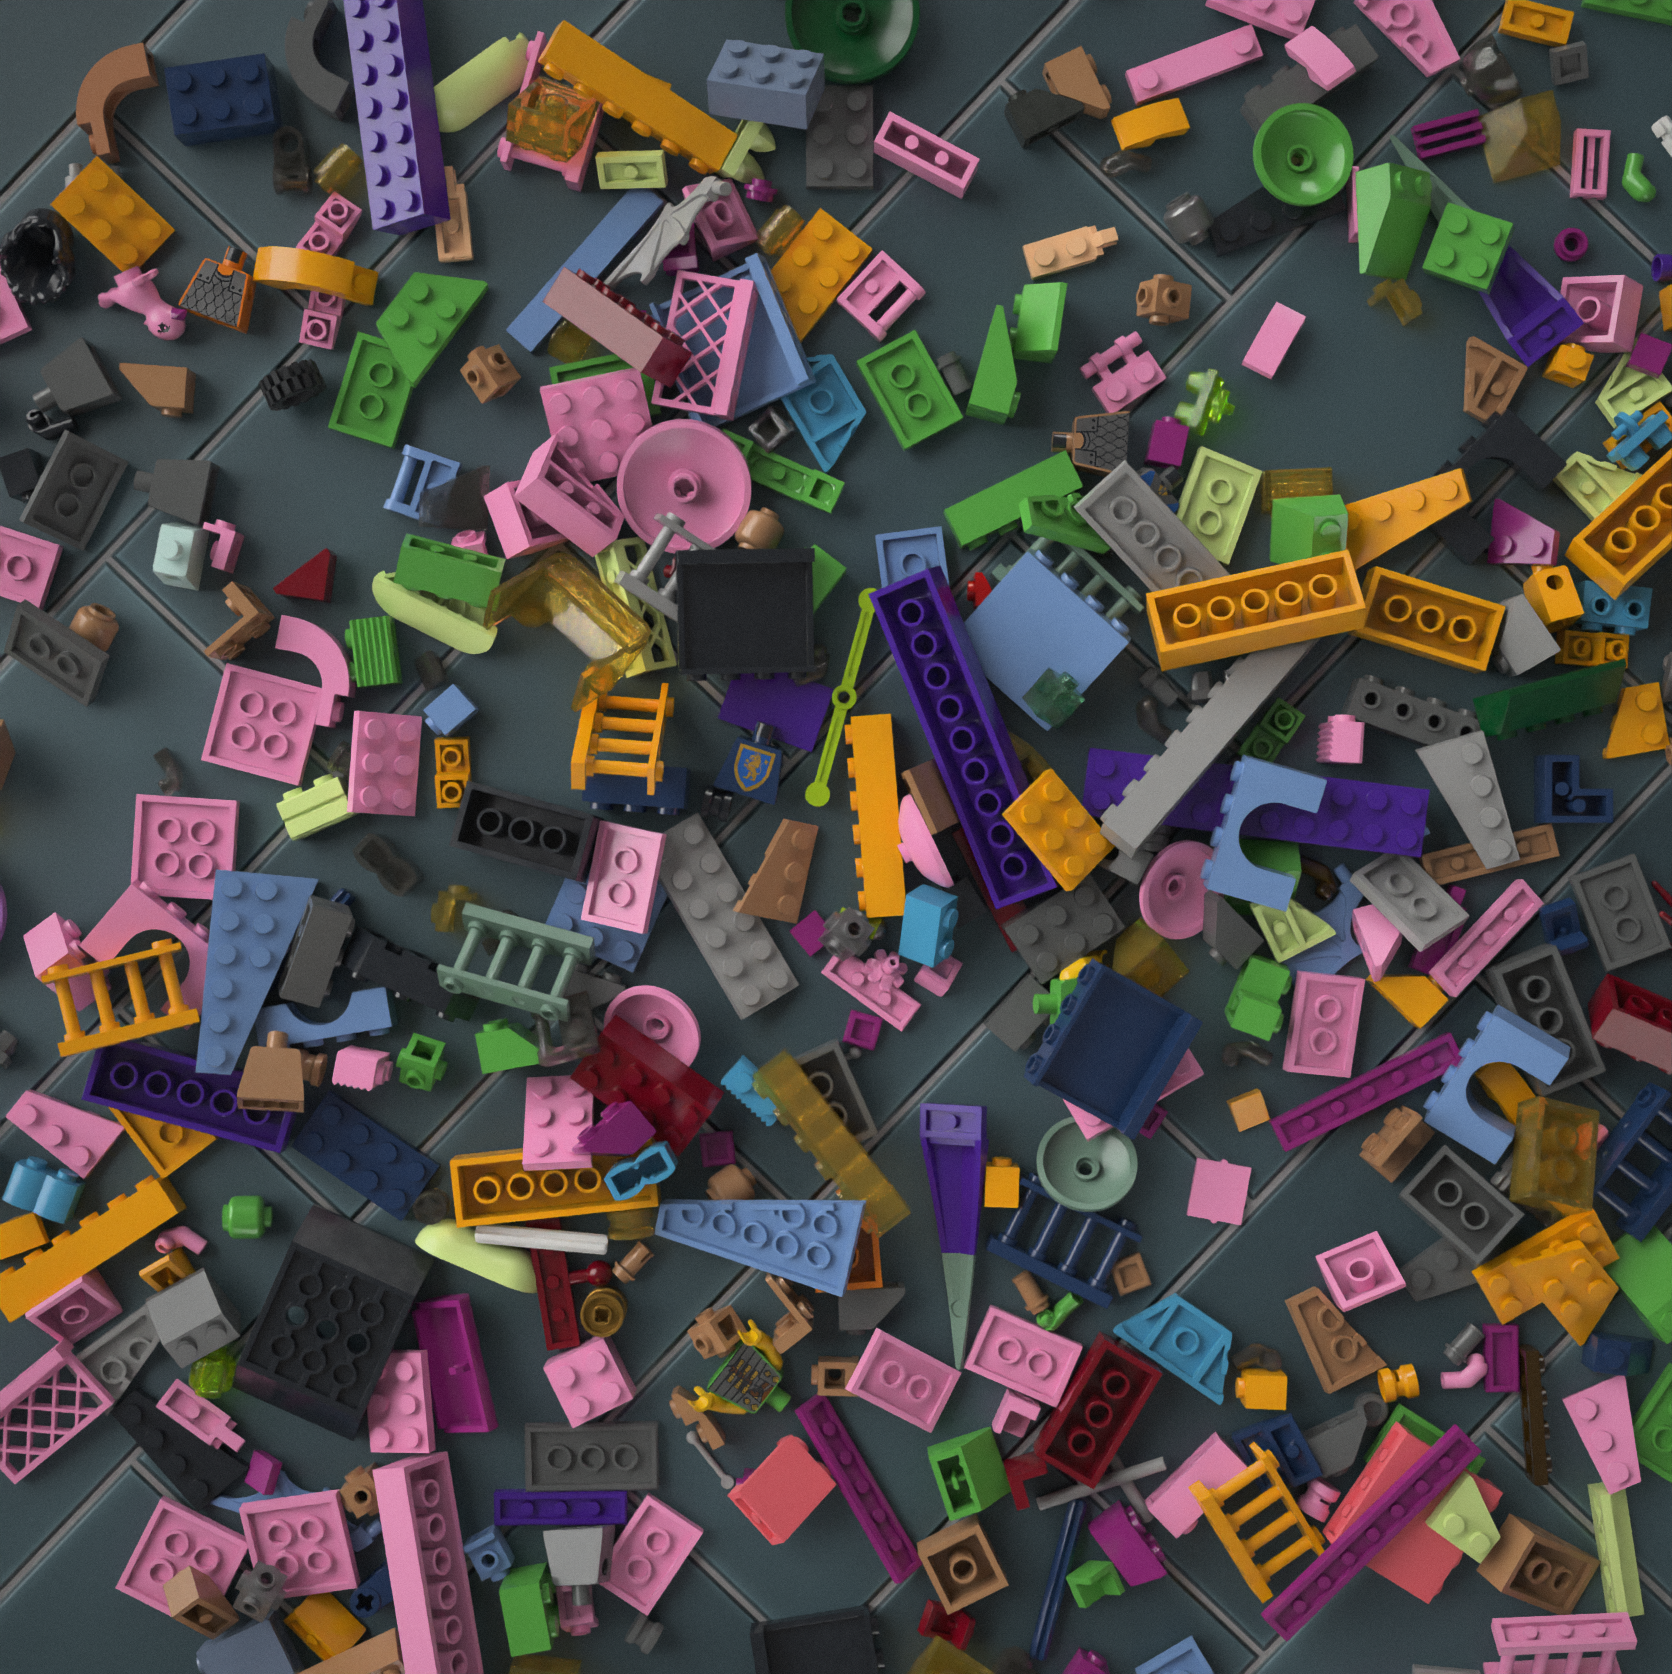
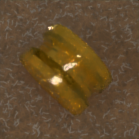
M653 1207L606 1212L607 1220L610 1221V1227L608 1228L609 1239L632 1240L654 1235V1228L650 1225V1218L653 1217Z

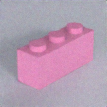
M889 112L874 140L873 153L960 199L963 198L978 170L979 158L892 112Z
M1215 1431L1144 1500L1148 1510L1177 1539L1182 1533L1184 1535L1190 1533L1196 1527L1198 1518L1203 1514L1188 1487L1200 1480L1208 1490L1212 1487L1216 1490L1246 1469L1247 1465Z

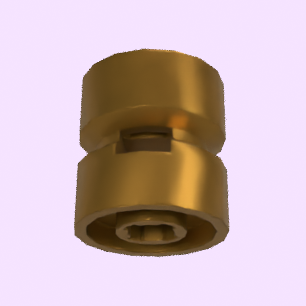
M612 1285L593 1289L583 1303L580 1312L581 1323L585 1330L597 1337H608L616 1333L621 1327L628 1309L627 1298L624 1293Z

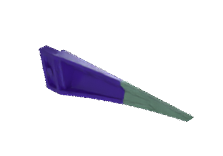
M1390 135V140L1406 167L1430 172L1432 183L1430 209L1438 223L1441 221L1448 202L1471 209L1396 136ZM1510 245L1507 248L1490 293L1486 294L1479 291L1506 340L1527 367L1584 324L1564 296Z
M924 1102L920 1103V1141L941 1246L955 1367L957 1370H961L964 1366L989 1145V1139H987V1106Z

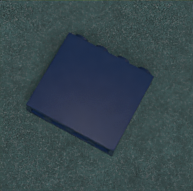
M1092 958L1089 965L1086 964L1080 970L1077 977L1078 983L1072 994H1068L1062 1001L1060 1014L1055 1023L1050 1024L1045 1030L1042 1038L1043 1043L1038 1052L1031 1055L1028 1059L1024 1077L1032 1085L1048 1090L1112 1125L1122 1134L1134 1140L1203 1022L1189 1012Z

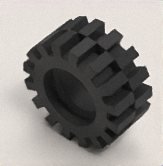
M312 359L308 361L301 360L299 363L296 361L287 367L286 365L282 366L280 370L270 372L271 375H266L263 377V380L259 381L262 393L272 411L286 410L291 406H298L301 402H308L310 398L317 397L318 393H322L327 387L316 362Z

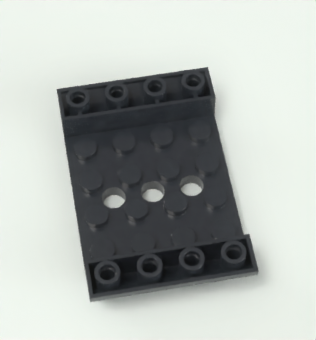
M314 1204L290 1244L237 1363L232 1387L354 1441L367 1414L366 1408L417 1294L423 1288L436 1258ZM297 1306L303 1309L305 1312V1321L303 1323L296 1324L290 1320L288 1312L291 1307ZM324 1320L333 1322L336 1326L335 1336H323L319 1330L320 1322ZM354 1334L363 1335L367 1340V1348L363 1351L354 1350L350 1345V1337Z

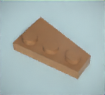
M783 819L764 853L765 859L758 872L756 874L753 873L747 892L742 901L738 900L733 911L797 924L818 826Z
M1313 1286L1285 1300L1324 1392L1330 1394L1387 1366L1381 1357L1377 1356L1367 1345L1364 1338L1344 1319L1345 1317L1319 1288Z

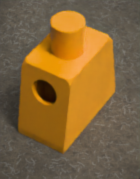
M1566 565L1554 568L1553 566H1531L1533 574L1523 584L1526 599L1549 633L1569 629L1584 614L1568 567Z

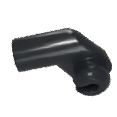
M33 409L26 415L29 429L46 440L61 438L64 430L71 433L79 431L78 424L72 415L58 421L43 414L39 409Z

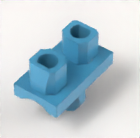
M1636 410L1630 416L1624 412H1619L1614 417L1617 428L1611 432V435L1616 440H1619L1624 434L1627 437L1606 455L1612 463L1620 460L1631 471L1639 469L1646 463L1649 456L1639 446L1643 440L1646 439L1655 450H1658L1672 439V433L1664 423L1669 417L1663 410L1656 415H1650L1639 426L1637 423L1643 418L1640 411Z

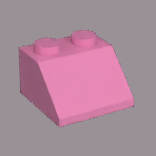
M1626 275L1563 277L1560 294L1564 296L1584 324L1557 345L1574 343L1583 346L1587 351L1599 353L1632 352L1643 285Z
M521 480L507 482L484 496L506 559L533 554L569 540L514 498Z

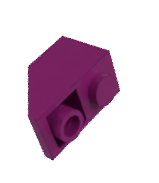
M631 1101L619 1104L613 1102L601 1113L603 1119L595 1127L591 1124L577 1136L579 1142L571 1150L579 1155L614 1157L633 1155L657 1131Z

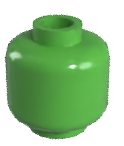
M260 1195L234 1196L230 1199L229 1204L223 1205V1231H228L232 1239H258L264 1235L266 1227H272V1206H266L264 1198Z

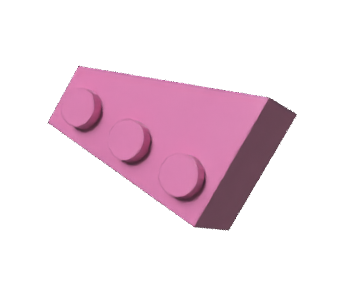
M556 433L532 453L514 498L591 557H594L617 539L625 516L598 483L595 486L590 483L581 472L584 466L578 459L571 460L559 445L563 441Z

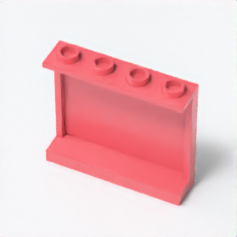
M1396 1421L1323 1529L1322 1533L1332 1544L1432 1446L1416 1437L1409 1429ZM1464 1468L1366 1564L1370 1569L1427 1604L1442 1590L1445 1579L1451 1570L1460 1563L1463 1554L1462 1550L1431 1529L1425 1523L1427 1518L1463 1471H1466L1474 1479L1489 1513L1497 1508L1500 1497L1503 1494L1489 1479H1483L1467 1468Z

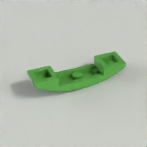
M723 428V432L737 444L745 456L753 482L805 505L832 514L845 486V482L816 469L811 470L755 445L753 441Z

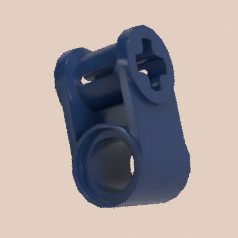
M387 1560L380 1564L355 1588L350 1599V1608L356 1616L368 1618L393 1601ZM362 1594L365 1597L371 1594L373 1596L372 1602L370 1600L363 1602L361 1600Z

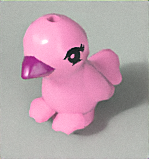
M139 266L133 267L114 276L118 285L117 288H111L107 293L98 295L99 305L102 308L107 309L118 303L131 311L144 314L146 316L144 325H147L149 331L159 339L166 341L175 340L185 331L187 309L175 308L160 298L158 290L151 280L159 273L157 269H152L142 274Z

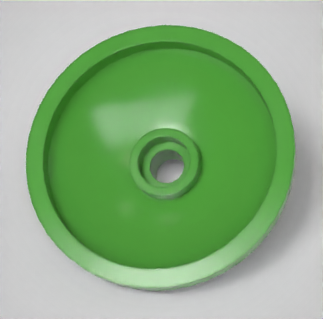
M1296 103L1278 109L1262 124L1254 141L1253 162L1261 183L1277 199L1291 205L1313 206L1327 201L1345 185L1353 166V146L1347 129L1333 113L1318 105ZM1292 157L1299 159L1300 166H1295L1292 163Z

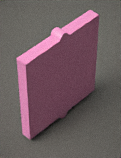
M1197 1157L1186 1215L1209 1219L1213 1224L1220 1221L1241 1225L1252 1168L1231 1164L1225 1159L1214 1161Z

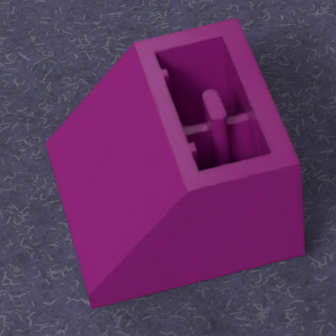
M1118 1500L1087 1523L1092 1536L1131 1587L1162 1578L1167 1574L1163 1563L1167 1558L1162 1552L1161 1545L1151 1532L1145 1535L1147 1531L1142 1525V1520L1131 1505L1125 1508L1121 1501Z

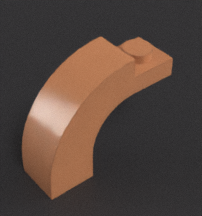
M144 43L121 47L105 55L88 72L78 93L76 104L77 125L87 134H90L89 143L94 155L99 156L106 164L120 162L113 127L114 113L118 104L124 97L134 91L159 86L153 53Z

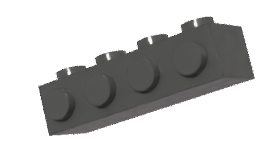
M1367 674L1364 675V678L1352 680L1340 714L1356 716L1355 722H1364L1366 727L1422 747L1481 730L1475 712L1459 708L1458 712L1446 708L1447 703L1432 697H1428L1426 701L1414 697L1416 692L1411 689L1396 686L1395 690L1382 686L1384 680Z

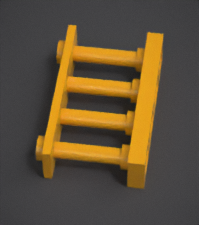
M588 678L571 759V789L585 790L588 776L593 777L594 773L647 777V795H654L656 781L663 782L664 761H660L666 721L667 717H673L675 698L669 697V683H662L659 699L608 696V692H602V678ZM607 709L654 712L657 715L656 720L605 717L604 713L601 712H606ZM603 730L653 734V739L650 742L600 738L599 734L596 733H602ZM601 751L650 756L648 763L596 760L592 754L598 755V752Z
M172 938L151 943L152 949L72 969H69L68 964L47 968L48 975L41 976V980L44 985L55 984L67 1032L64 1035L65 1041L57 1043L60 1056L63 1058L200 1023L197 1008L190 1010L189 1005L184 1004L172 953L182 951L180 942L173 944ZM158 957L171 1008L168 1009V1016L155 1019L154 1013H150L138 962ZM124 965L137 1017L133 1018L135 1024L121 1027L120 1022L115 1020L103 970ZM87 974L90 975L102 1026H99L100 1033L86 1036L85 1030L81 1031L68 980Z
M1253 1442L1249 1447L1257 1458L1255 1463L1216 1490L1213 1487L1208 1490L1200 1480L1188 1488L1249 1588L1264 1603L1274 1596L1267 1586V1583L1271 1581L1270 1576L1310 1548L1320 1556L1324 1552L1322 1544L1326 1541L1315 1525L1310 1527L1276 1470L1280 1467V1464L1269 1449L1263 1451ZM1266 1473L1273 1485L1271 1488L1232 1515L1229 1513L1223 1514L1220 1509L1225 1505L1223 1501ZM1281 1498L1288 1512L1249 1539L1245 1540L1243 1538L1239 1540L1236 1535L1240 1531L1239 1526ZM1296 1523L1303 1537L1263 1565L1260 1563L1255 1565L1251 1558L1255 1556L1254 1552Z

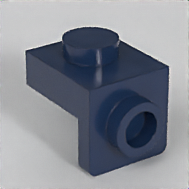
M1570 897L1538 908L1544 940L1547 944L1556 945L1560 956L1573 954L1577 950L1589 946L1588 938L1580 930L1576 903Z

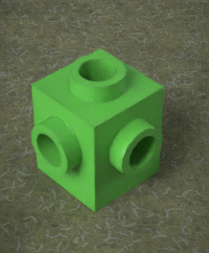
M413 1033L407 1048L401 1049L397 1059L396 1067L401 1068L399 1082L415 1089L431 1092L435 1081H442L446 1072L448 1062L443 1061L446 1043Z

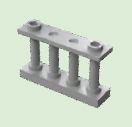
M668 512L666 516L657 513L653 519L663 525L660 533L636 571L632 569L630 574L620 571L614 582L677 622V605L675 604L677 600L675 597L676 570L665 588H660L658 592L647 586L649 582L647 577L674 534L692 544L689 550L716 549L684 529L683 527L686 522L673 513Z

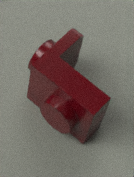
M928 1599L917 1631L924 1637L949 1641L957 1649L965 1651L969 1640L974 1634L976 1620L964 1608L948 1615L941 1601Z

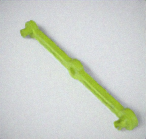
M875 588L864 589L859 595L858 603L862 611L842 683L832 693L835 709L815 782L811 783L805 791L808 803L816 807L825 805L830 798L827 782L847 710L851 709L856 703L857 695L853 688L875 613L869 597L870 593L877 591ZM847 692L850 695V700L847 703L840 702L838 698L840 693Z

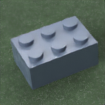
M726 39L707 78L709 114L807 129L825 89L824 54L808 50L781 48L775 45L748 43L743 40Z

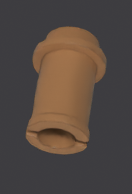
M639 1240L620 1262L616 1261L614 1263L615 1267L612 1269V1272L625 1284L630 1280L634 1281L636 1279L634 1275L654 1256V1253Z
M1025 1270L1012 1279V1282L1027 1304L1025 1306L1027 1311L1030 1310L1035 1315L1050 1305L1047 1300L1049 1298L1048 1294H1043L1032 1272Z

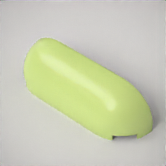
M519 33L516 39L510 42L506 37L501 38L434 86L439 132L449 133L464 129L522 86L529 62L526 60V50L529 41L523 33Z
M381 571L374 577L372 583L374 597L382 609L393 618L464 653L481 654L489 650L493 645L498 628L491 619L488 608H476L466 601L454 598L450 600L437 597L435 593L423 590H407L402 585L394 583L396 572L386 574L385 571Z
M450 1218L428 1224L415 1239V1243L420 1248L442 1260L511 1289L526 1293H537L531 1253L522 1247L477 1243L475 1240V1227L457 1228L456 1219Z

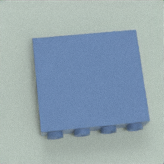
M758 253L745 258L746 264L719 276L739 281L740 279L754 281L759 292L734 420L816 382L767 260ZM704 283L707 289L713 286L711 284ZM698 286L682 295L689 303L701 295L704 290L701 286ZM722 287L712 294L720 309L732 301L734 288ZM706 298L692 308L701 323L717 312L709 298ZM672 299L660 305L654 302L649 304L653 313L651 316L661 322L660 325L665 328ZM682 301L680 302L679 309L685 306ZM689 311L679 317L676 322V329L681 336L697 326ZM730 311L724 314L727 319H729ZM720 317L705 329L713 342L726 334L727 325ZM702 331L686 341L694 356L710 346ZM723 344L718 347V349H719V351L721 352V354H722ZM712 351L698 362L708 376L719 368L720 358L715 351ZM695 364L679 374L687 389L704 379ZM717 377L711 381L714 387L716 384ZM675 380L680 393H684L677 380ZM706 384L694 392L692 396L698 405L711 407L713 391ZM688 411L690 419L708 423L716 428L731 422L716 416Z
M1030 548L969 616L964 625L985 676L1041 727L1048 731L1130 642L1131 637L1127 634L1130 631L1129 628L1116 617L1111 620L1102 612L1105 607L1094 596L1089 594L1086 598L1076 589L1079 583L1066 572H1063L1062 575L1051 566L1054 561L1044 551L1038 549L1035 552Z

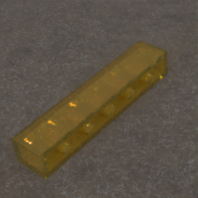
M786 1048L753 1072L752 1076L756 1081L752 1083V1086L763 1100L767 1097L770 1098L776 1106L772 1111L784 1127L788 1124L792 1126L797 1133L793 1138L804 1153L811 1151L818 1160L814 1165L825 1180L832 1178L839 1187L835 1191L841 1200H867L861 1226L868 1234L873 1231L880 1238L911 1213L909 1205Z

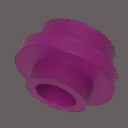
M752 178V184L744 185V189H747L746 198L766 202L773 201V195L777 194L778 189L771 188L772 181Z
M1577 228L1562 230L1554 240V251L1565 262L1578 261L1588 250V239L1584 232ZM1566 241H1572L1574 243V251H1569L1566 249Z

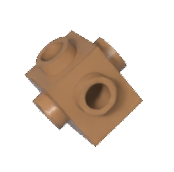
M1156 274L1153 276V279L1140 282L1136 294V316L1149 319V324L1157 326H1167L1169 323L1189 319L1192 285L1173 281L1174 277L1166 274Z
M499 344L487 349L484 346L474 349L467 356L469 361L460 369V372L482 404L504 396L521 379V376Z
M731 1305L716 1311L712 1307L704 1310L695 1317L697 1323L687 1330L693 1340L694 1347L701 1353L704 1359L715 1355L723 1358L736 1349L735 1344L741 1340L737 1331L747 1332Z
M373 1462L364 1469L360 1465L344 1477L346 1479L345 1484L339 1490L342 1494V1504L348 1512H354L357 1518H360L367 1512L370 1517L379 1512L373 1470L379 1468L376 1462Z

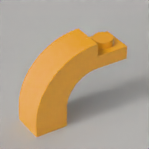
M268 246L258 248L252 281L280 290L303 289L321 292L365 306H371L374 301L379 272L357 266L354 261L320 252L290 247Z

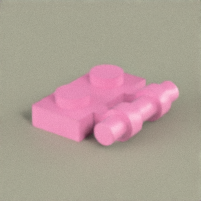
M1136 331L1127 337H1119L1114 341L1112 347L1101 354L1095 353L1089 357L1088 363L1079 368L1085 379H1088L1095 373L1101 379V382L1092 387L1091 390L1106 413L1120 411L1167 378L1149 350L1139 357L1133 352V348L1142 343V339ZM1122 357L1127 365L1112 374L1108 369V365Z

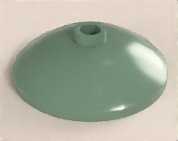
M1073 1116L1061 1120L1046 1132L1039 1144L1036 1158L1037 1174L1045 1191L1059 1204L1082 1212L1105 1210L1120 1202L1131 1190L1138 1167L1136 1150L1129 1137L1113 1127L1088 1142ZM1088 1168L1091 1174L1083 1175L1079 1170Z

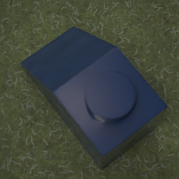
M1592 1331L1584 1343L1581 1363L1593 1372L1621 1376L1646 1374L1650 1371L1654 1340L1651 1338Z

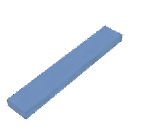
M649 188L629 189L506 329L507 333L533 354L564 319L562 315L543 303L544 298L562 269L566 267L577 273L580 268L594 278L599 279L660 210L664 202Z

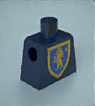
M757 721L752 738L739 735L713 786L775 805L778 798L784 754L783 748L771 745L776 726Z

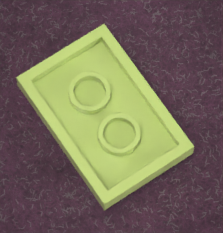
M1202 446L1197 449L1178 502L1179 508L1176 510L1175 515L1223 566H1227L1230 563L1262 471Z

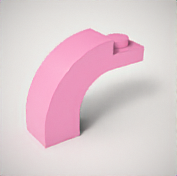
M281 615L275 648L303 654L314 662L322 678V691L315 724L336 728V722H341L344 714V703L341 702V697L355 698L356 682H352L350 678V657L342 644L327 630L299 618Z

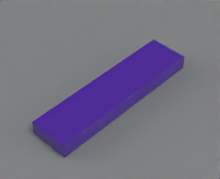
M495 1489L494 1526L628 1524V1490L526 1492V1489Z

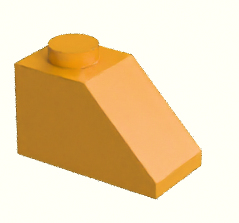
M1384 974L1380 981L1373 982L1371 975L1365 979L1412 1026L1420 1029L1449 1000L1442 994L1444 989L1431 975L1426 978L1418 974Z

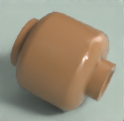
M764 507L760 511H748L735 533V540L739 544L738 549H776L784 534V527L778 521L779 515Z
M92 603L90 606L79 608L69 628L106 652L119 630V624L115 619L116 614L112 610L101 604Z
M729 1164L708 1179L707 1185L709 1189L705 1193L709 1200H753L755 1197L753 1186L757 1182L746 1167L741 1170L736 1165Z

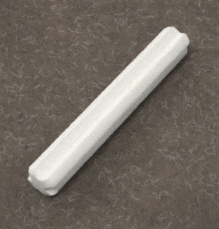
M498 1224L476 1226L475 1240L477 1243L601 1255L606 1254L608 1250L609 1240L605 1234Z

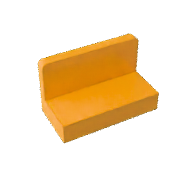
M330 1592L308 1595L283 1620L323 1661L352 1648L366 1632V1628Z

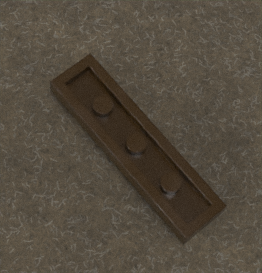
M1519 1344L1520 1405L1525 1475L1535 1486L1549 1485L1548 1474L1552 1473V1461L1549 1453H1546L1545 1440H1549L1550 1430L1543 1414V1407L1547 1406V1393L1544 1386H1541V1374L1545 1372V1362L1543 1355L1531 1344Z

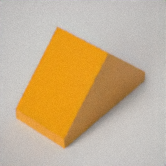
M179 1247L139 1271V1275L159 1292L196 1271L182 1247Z

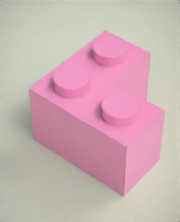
M56 912L23 935L35 977L41 982V976L48 975L47 968L68 964L69 969L99 962L79 947L81 944L79 936L82 934L79 927L71 919L66 921ZM109 969L103 970L107 988L109 991L111 989V985L107 974H109L110 971ZM87 974L68 979L75 1008L80 1012L96 1000L90 975ZM54 983L46 984L47 987L57 994Z

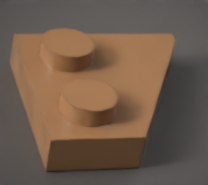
M1475 336L1470 337L1466 343L1463 412L1483 423L1495 410L1499 414L1506 410L1528 367Z

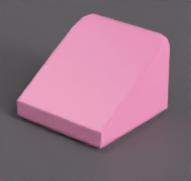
M950 956L934 968L923 964L914 981L937 996L942 997L951 986L963 963Z

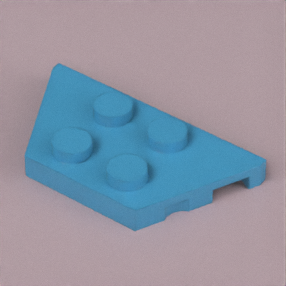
M833 354L807 357L816 382L781 398L786 410L825 474L830 472L867 414Z
M1177 1293L1170 1295L1114 1327L1113 1332L1217 1404H1222L1224 1398V1379L1228 1369V1351L1231 1348L1232 1340L1231 1330Z

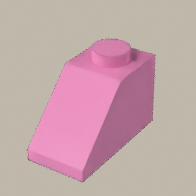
M1372 904L1353 909L1352 928L1373 982L1381 980L1400 947L1402 933Z

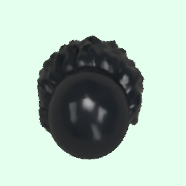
M47 208L32 209L23 216L21 222L13 230L7 232L2 238L0 247L1 275L7 279L12 295L17 297L22 303L29 301L33 306H37L39 302L44 305L47 302L54 303L55 300L58 301L61 294L66 292L71 281L75 278V255L72 252L74 246L73 230L68 221L56 211Z

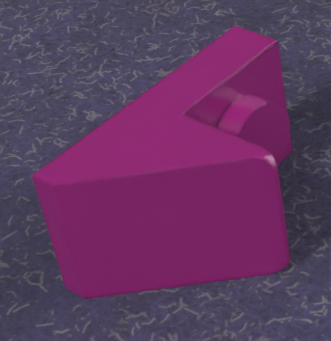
M694 222L691 226L690 237L686 245L678 244L662 261L667 276H677L678 270L693 273L699 272Z

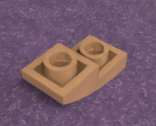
M680 1385L673 1388L672 1400L669 1401L675 1417L677 1419L682 1417L685 1426L698 1420L699 1424H696L697 1432L703 1443L709 1442L712 1450L725 1445L726 1435L714 1415L709 1410L704 1412L695 1411L687 1401H696L698 1398Z

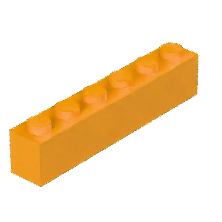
M565 20L556 27L538 60L539 63L545 66L543 70L549 76L560 81L564 78L574 85L573 90L577 94L588 100H591L593 97L603 104L602 109L606 113L618 119L622 116L632 123L631 128L635 132L647 138L651 135L661 142L660 147L671 155L678 156L680 154L690 161L688 165L701 174L706 175V173L712 174L719 171L738 137L736 133Z
M891 714L850 717L851 724L844 725L846 745L853 744L854 758H847L848 777L855 778L856 791H850L851 811H858L859 824L852 825L854 845L861 844L862 858H855L856 877L863 878L864 891H858L859 911H866L867 918L904 915L906 897L903 859L897 846L901 844V835L898 825L899 809Z
M150 1175L135 1185L137 1192L127 1198L125 1193L107 1203L110 1210L101 1216L95 1211L81 1220L79 1224L82 1228L71 1234L68 1229L52 1239L51 1242L54 1246L46 1252L39 1248L23 1258L26 1265L17 1271L11 1266L0 1273V1309L9 1323L23 1316L44 1300L186 1209L187 1206L168 1177L164 1179L159 1177L155 1180L153 1175Z

